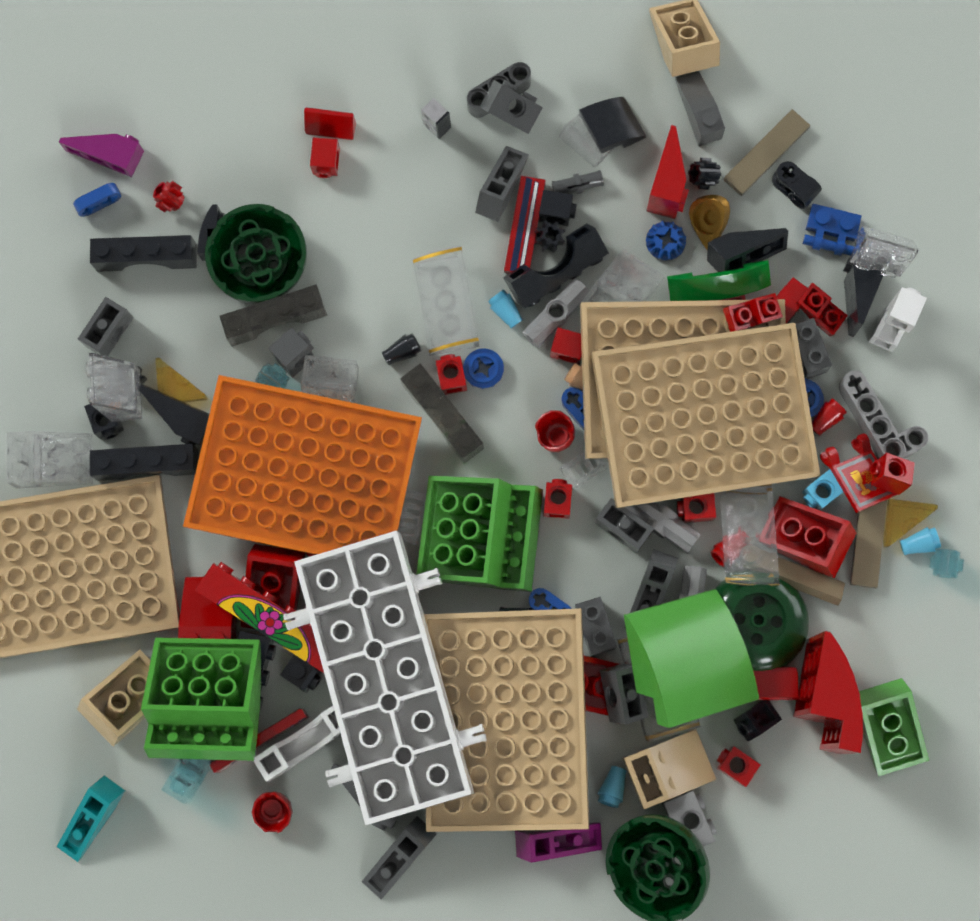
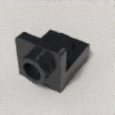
M296 655L292 656L280 674L305 693L309 689L314 691L322 679L319 676L321 671Z
M762 700L736 717L734 722L739 733L749 742L780 722L782 718L769 700Z

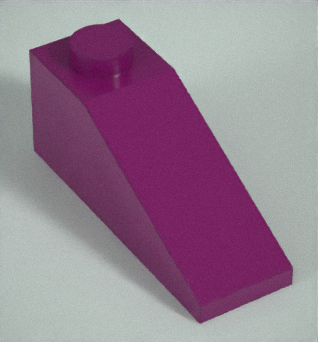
M118 134L63 137L59 140L60 145L66 152L129 177L133 176L144 153L139 140L128 134L125 137Z
M589 823V829L515 830L516 857L533 863L602 850L601 823Z

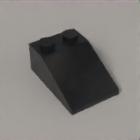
M862 244L858 251L853 250L843 269L847 273L844 279L846 312L848 315V334L851 337H854L864 324L892 256L866 244Z

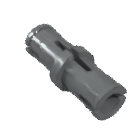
M600 170L584 175L577 173L573 174L571 178L552 181L554 192L566 194L573 192L579 194L585 189L604 186Z

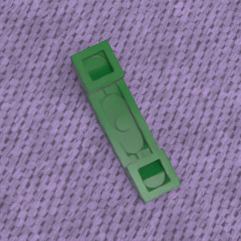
M768 260L743 264L741 269L693 276L691 272L667 276L670 301L722 300L742 296L771 286Z

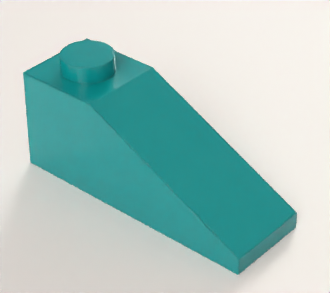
M105 775L89 787L61 837L57 848L78 862L110 818L126 790Z

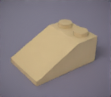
M682 0L649 8L661 52L672 77L720 66V41L698 0Z
M140 649L80 700L77 708L113 747L145 718L141 706L151 660Z

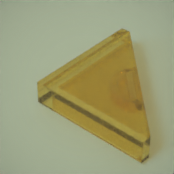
M155 358L158 391L182 402L207 400V396L160 358Z
M889 499L884 547L892 545L937 510L938 505Z

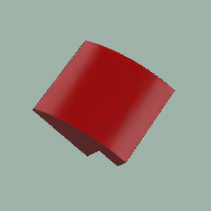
M824 631L807 639L798 686L799 699L795 702L793 717L824 723L820 750L837 754L861 753L863 713L855 676L846 655L831 632Z

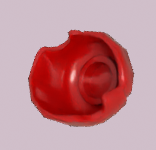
M550 410L542 414L536 422L535 428L538 442L549 452H561L569 448L575 439L574 424L562 411Z
M265 792L255 800L251 813L254 823L264 832L280 833L290 824L293 810L287 796L279 792Z

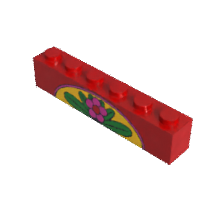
M213 562L195 591L324 673L311 624L288 631L285 625L287 620H284L283 615L297 611L289 605L283 608L276 603L278 598L265 590L263 594L254 589L256 586L254 582L244 576L238 579L232 575L234 570L223 562H220L219 565Z

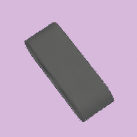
M516 62L471 89L467 95L469 113L476 118L489 114L480 106L473 105L472 103L475 100H484L494 80L501 84L504 80L517 87L515 92L518 94L527 91L531 85L530 67L524 62ZM518 74H522L526 78L523 80H517L514 77Z

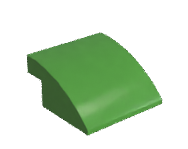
M429 476L416 575L437 568L440 574L439 578H441L443 583L532 592L543 489L530 485H511L499 478Z
M709 590L624 614L636 693L653 698L658 725L671 728L759 700L756 679L745 643L728 607L717 590Z
M155 638L141 710L148 722L144 750L148 758L254 761L261 693L260 640Z

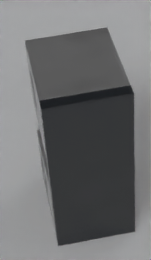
M434 98L421 109L422 116L424 117L423 125L440 139L451 128L450 113Z

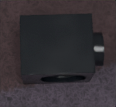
M543 190L539 222L547 221L554 224L557 221L558 225L568 226L570 218L575 219L577 204L573 203V194Z
M109 397L84 406L93 433L99 439H112L118 436V432L124 430L115 403ZM105 415H110L109 423L105 426H100L101 418Z

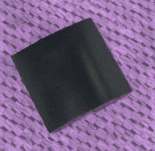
M624 96L606 99L579 109V115L601 154L620 145L626 148L646 138V134Z

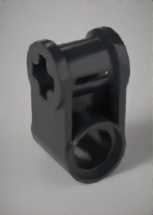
M786 161L781 163L772 177L773 186L801 209H806L822 190L821 185L814 178L807 175L793 162Z

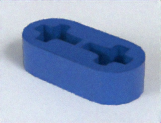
M107 183L77 198L73 205L78 215L85 217L117 202L122 195L115 183Z
M575 387L568 388L562 394V406L579 427L584 430V415L582 413L584 410L583 392ZM568 395L573 397L579 396L577 399L578 404L581 406L579 409L574 403L567 404Z
M537 588L530 593L529 605L533 610H552L553 607L555 609H572L568 604L544 588ZM544 594L546 595L545 601L551 606L549 609L542 604L537 607L534 605L536 600L533 597Z

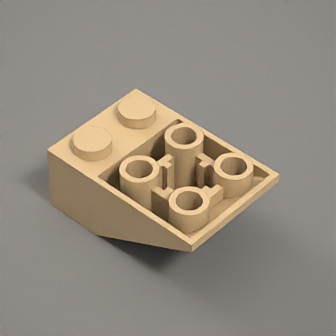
M696 729L622 758L642 809H647L716 780Z

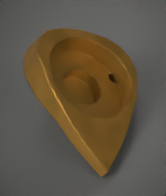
M713 194L697 198L689 208L691 224L707 250L708 242L721 237L730 215V205L727 199Z

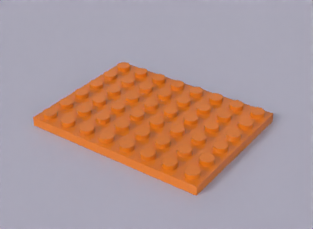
M219 375L183 527L313 555L396 530L398 531L422 417Z

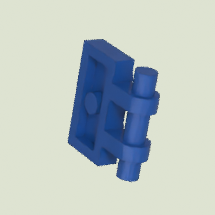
M812 204L805 230L815 232V235L805 234L802 244L812 246V249L818 251L820 248L833 251L834 255L842 256V254L851 256L854 246L845 244V240L855 242L862 215ZM823 234L837 237V241L823 239Z

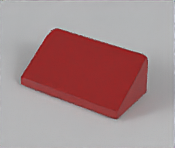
M308 107L304 109L306 134L347 140L354 139L356 121L353 113Z
M778 667L766 671H753L759 700L799 699L798 672L796 667Z

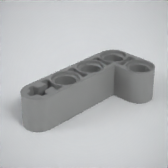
M851 371L843 377L839 383L840 394L862 432L869 437L871 447L878 459L886 453L887 446L894 447L897 451V456L905 459L918 452L927 444L928 433L920 426L910 427L898 434L866 377L861 372ZM848 383H856L857 387H849ZM860 393H863L861 396H859L857 399H855V396H856V395L858 396V395H860ZM860 402L868 403L871 407V412L862 411ZM873 424L881 425L884 429V434H876L873 430ZM909 434H914L918 437L919 445L910 443L908 439Z

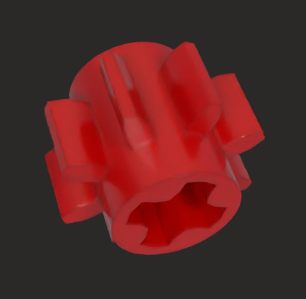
M168 181L166 183L161 182L153 192V198L157 202L155 207L164 213L167 210L169 212L172 210L177 211L182 206L185 198L183 192H181L182 187L174 181L171 183Z

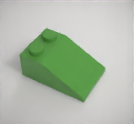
M902 678L859 691L863 713V735L878 776L930 761L912 691Z

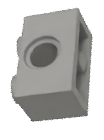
M690 790L662 802L667 816L684 824V817L688 813H694L697 816L698 823L690 830L696 835L703 847L715 842L713 835L717 834L712 820H706L702 810L706 807L699 793L695 795L694 791Z

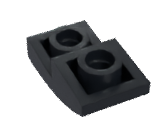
M212 204L201 226L197 254L202 261H205V247L208 236L210 237L217 225L216 223L225 215L217 204Z

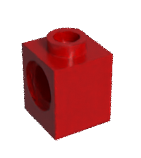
M313 137L310 168L313 175L320 178L338 176L340 155L338 139Z
M557 327L550 357L580 365L582 358L581 334Z
M447 354L441 356L440 360H436L442 396L467 391L461 356L455 357V354ZM453 368L458 371L457 376L451 379L445 377V371Z
M886 452L878 460H875L871 466V485L900 495L912 486L915 462Z
M552 479V483L546 482L544 517L570 518L572 484H567V480ZM560 492L564 494L566 500L562 504H555L551 500L552 494Z
M714 493L680 498L681 501H677V515L679 517L682 516L684 523L714 521L716 518ZM689 503H700L702 512L699 514L691 512Z
M731 746L729 750L724 748L716 760L720 763L716 769L742 787L748 786L761 764L735 746ZM734 757L741 759L743 763V768L738 773H734L730 769V761Z

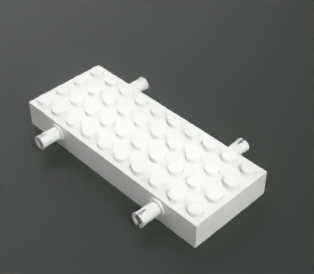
M397 530L294 561L306 608L284 614V620H287L285 625L288 631L307 624L312 626L348 759V765L325 771L326 778L338 775L337 778L327 780L329 787L331 788L353 780L365 825L474 794L462 750L466 746L487 741L486 734L474 736V734L484 732L482 724L462 731L456 729L418 595L420 593L419 590L442 584L438 569L435 568L434 570L414 575L411 571L402 535Z

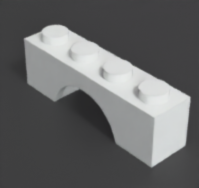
M902 287L881 313L868 342L893 352L904 332L909 333L914 328L927 298L914 288Z
M331 706L302 729L272 745L254 758V763L266 782L273 781L341 735L334 707Z

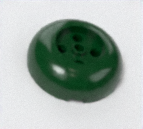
M249 204L235 208L219 219L210 237L208 236L205 247V261L212 280L221 291L238 301L260 304L274 301L293 289L304 272L307 260V247L300 227L290 215L275 209L274 206ZM265 238L271 239L272 245L264 247L262 241ZM242 245L247 246L245 254L238 253ZM257 255H261L259 259L255 260ZM276 261L279 265L277 268L271 269L268 267L269 263ZM246 269H254L255 272H252L250 276L244 275Z
M744 570L727 577L733 580L756 581L753 585L726 582L724 579L716 586L715 590L722 597L733 619L737 613L745 617L743 624L736 625L745 643L753 671H766L788 665L802 650L809 630L808 610L799 591L787 582L761 572ZM767 581H779V584L771 585ZM760 596L764 599L763 607H756L754 605L755 597ZM755 616L762 617L761 625L755 624ZM774 616L781 618L782 625L776 628L771 624V619ZM755 633L762 636L763 640L759 645L754 644L751 640L752 635Z
M642 815L627 821L619 827L608 843L605 863L607 875L611 876L616 888L613 891L619 900L637 916L648 921L683 920L690 916L703 902L710 882L709 861L699 839L684 824L663 815ZM675 857L680 861L681 865L676 863ZM666 877L673 879L672 885L666 884Z

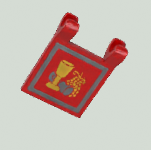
M865 433L858 435L856 439L851 441L854 450L860 454L840 463L838 451L833 446L826 448L825 452L820 454L821 461L831 469L856 513L897 495L871 485L872 475L870 470L877 458L871 449L869 437Z

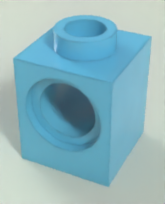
M829 469L805 488L802 493L805 495L803 499L809 507L822 510L842 494L843 490L831 469ZM818 486L827 489V498H821L817 495L816 488Z

